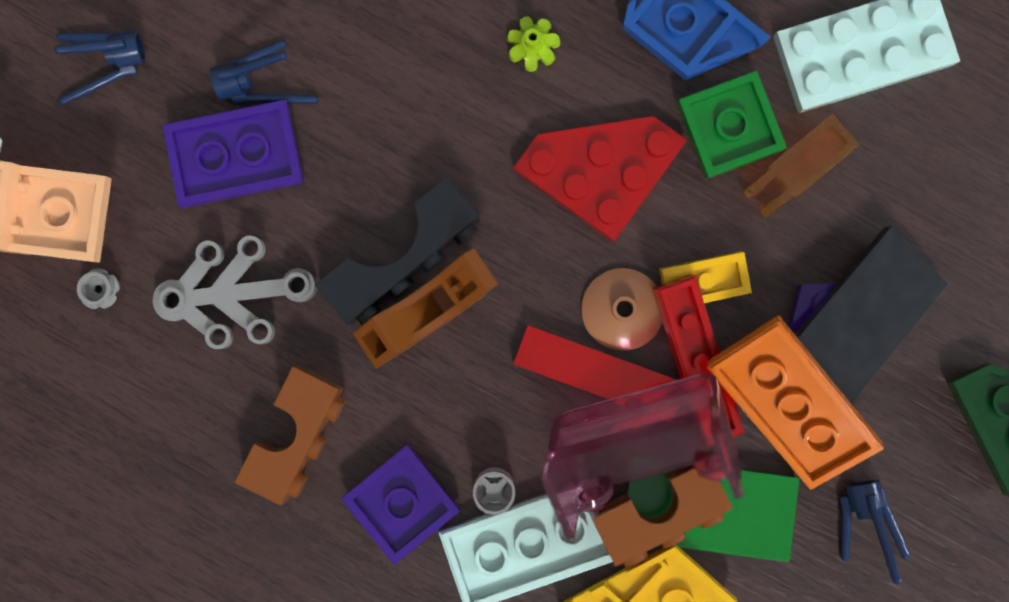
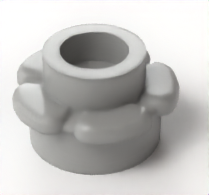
M100 268L92 269L89 273L84 274L77 284L79 298L86 307L91 309H97L98 307L106 309L112 306L117 300L116 292L120 289L117 278L114 275H109L105 269ZM98 285L102 286L101 293L96 292Z

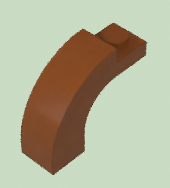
M473 248L461 255L420 289L372 317L353 335L377 369L460 315L485 297L498 283Z

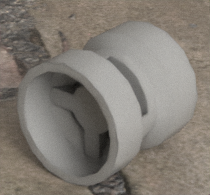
M489 467L481 471L475 479L473 488V499L477 507L483 512L493 515L508 510L514 502L516 493L514 479L509 472L500 467Z

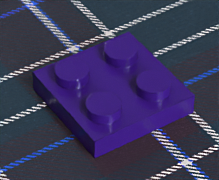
M409 444L341 498L394 565L461 510Z

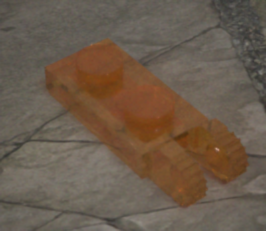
M832 113L766 167L767 171L742 192L749 199L759 194L771 180L774 179L784 191L775 198H771L759 211L764 218H767L788 200H793L801 195L856 149L859 144Z

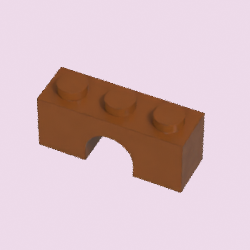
M293 366L274 406L292 416L296 423V437L293 443L286 448L274 446L264 440L255 443L235 483L280 506L287 502L290 497L297 499L308 479V475L304 474L303 471L309 459L316 460L326 443L327 438L322 436V433L328 421L335 422L345 405L346 400L341 398L345 387L302 366Z
M701 456L664 475L670 486L672 499L667 510L658 516L647 517L639 514L627 494L589 512L615 567L622 563L625 567L633 566L647 558L648 554L646 551L660 544L664 548L673 546L686 538V531L698 525L701 528L716 525L725 518L723 513L733 509L709 460Z

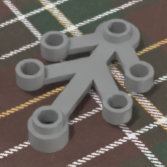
M248 235L239 241L237 246L238 254L215 283L209 288L195 289L210 267L219 265L224 259V249L220 244L213 241H203L196 248L195 261L179 280H167L156 288L153 294V307L156 313L165 320H186L205 335V341L209 347L225 349L233 342L234 334L232 329L224 324H216L196 307L213 304L247 331L250 341L255 344H266L275 336L274 325L266 319H259L238 301L285 295L292 301L306 302L316 294L317 287L315 284L317 280L311 272L296 268L288 271L282 279L237 284L252 263L260 260L266 251L265 244L260 238ZM255 241L258 244V251L255 255L248 256L245 252V247L249 242ZM213 246L216 249V257L212 261H206L204 251L206 248ZM297 277H301L305 282L304 289L299 293H295L291 288V282ZM175 292L179 296V303L176 307L171 308L167 303V298L171 293ZM261 323L268 329L267 336L262 340L258 339L254 333L256 326ZM217 329H222L226 334L225 341L220 345L216 344L213 339V334Z

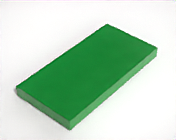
M631 455L626 494L632 500L637 512L647 517H655L664 513L672 499L671 489L664 475L689 462ZM712 465L733 509L723 513L725 518L716 525L708 528H701L698 525L686 531V538L676 545L685 549L790 562L800 478L790 475Z

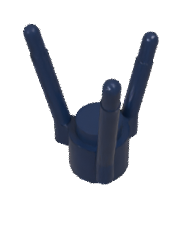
M129 30L119 32L58 33L56 35L58 41L84 43L58 45L54 48L55 53L103 51L107 63L110 66L117 65L119 68L60 97L58 102L61 105H65L122 77L138 74L136 65L145 63V52L139 33L137 31L129 32Z
M284 40L267 45L240 58L225 61V64L214 66L210 69L211 82L217 97L220 100L231 97L234 106L244 103H271L286 100L289 104H315L318 102V97L315 95L246 92V89L253 88L251 71L287 58L285 51L274 53L286 47Z
M880 480L861 481L846 485L847 495L839 497L842 510L841 559L843 561L849 560L852 512H856L857 519H873L892 582L895 585H899L901 578L883 517L902 558L909 559L910 553L888 504L885 488H881Z

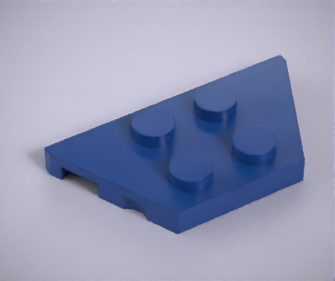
M628 0L622 25L623 31L685 81L763 47L770 39L767 33L726 0Z

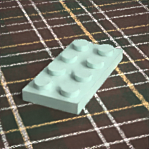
M878 0L778 31L773 36L798 114L944 69L960 62L940 0Z

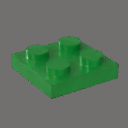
M757 71L681 98L676 103L705 180L787 149Z

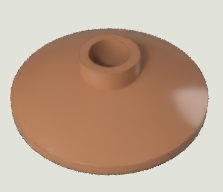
M627 268L612 269L599 275L587 287L582 299L581 315L587 332L596 342L612 350L628 351L648 343L657 334L662 324L652 288L657 287L656 284L645 274ZM626 301L631 305L632 311L628 317H622L617 313L619 302Z

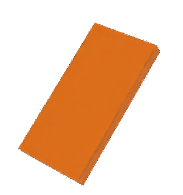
M779 315L707 361L708 370L810 490L884 449L882 440Z

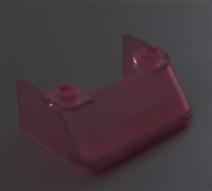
M697 374L575 408L555 419L552 425L541 482L566 540L575 539L579 513H592L604 508L612 497L614 485L692 465L695 466L697 474L702 478L712 481H720L727 478L734 498L744 497L740 459L716 377L712 374Z

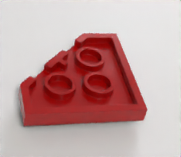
M654 116L543 133L535 137L513 167V171L607 239L614 242L687 140Z

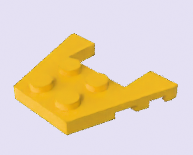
M675 544L657 550L648 555L643 561L620 570L563 602H738V600Z

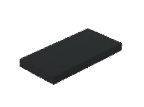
M893 226L884 227L796 331L795 335L851 403L948 284Z

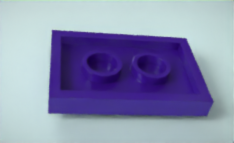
M286 100L162 125L177 203L180 208L184 209L305 184L290 107Z

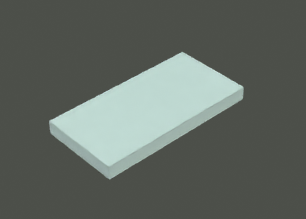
M597 476L513 504L503 513L495 515L487 513L439 530L438 533L461 601L499 602L613 562L589 514L590 511L606 504Z

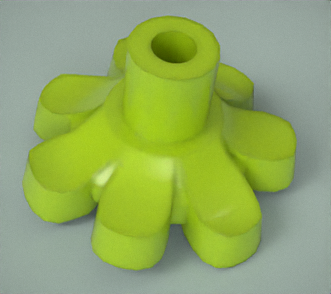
M529 16L521 18L519 21L521 30H510L507 35V42L515 45L508 53L510 60L518 62L522 58L525 59L524 68L529 72L537 70L538 60H541L545 65H551L555 61V55L550 48H558L560 46V37L557 34L548 33L551 23L547 19L542 18L535 25Z

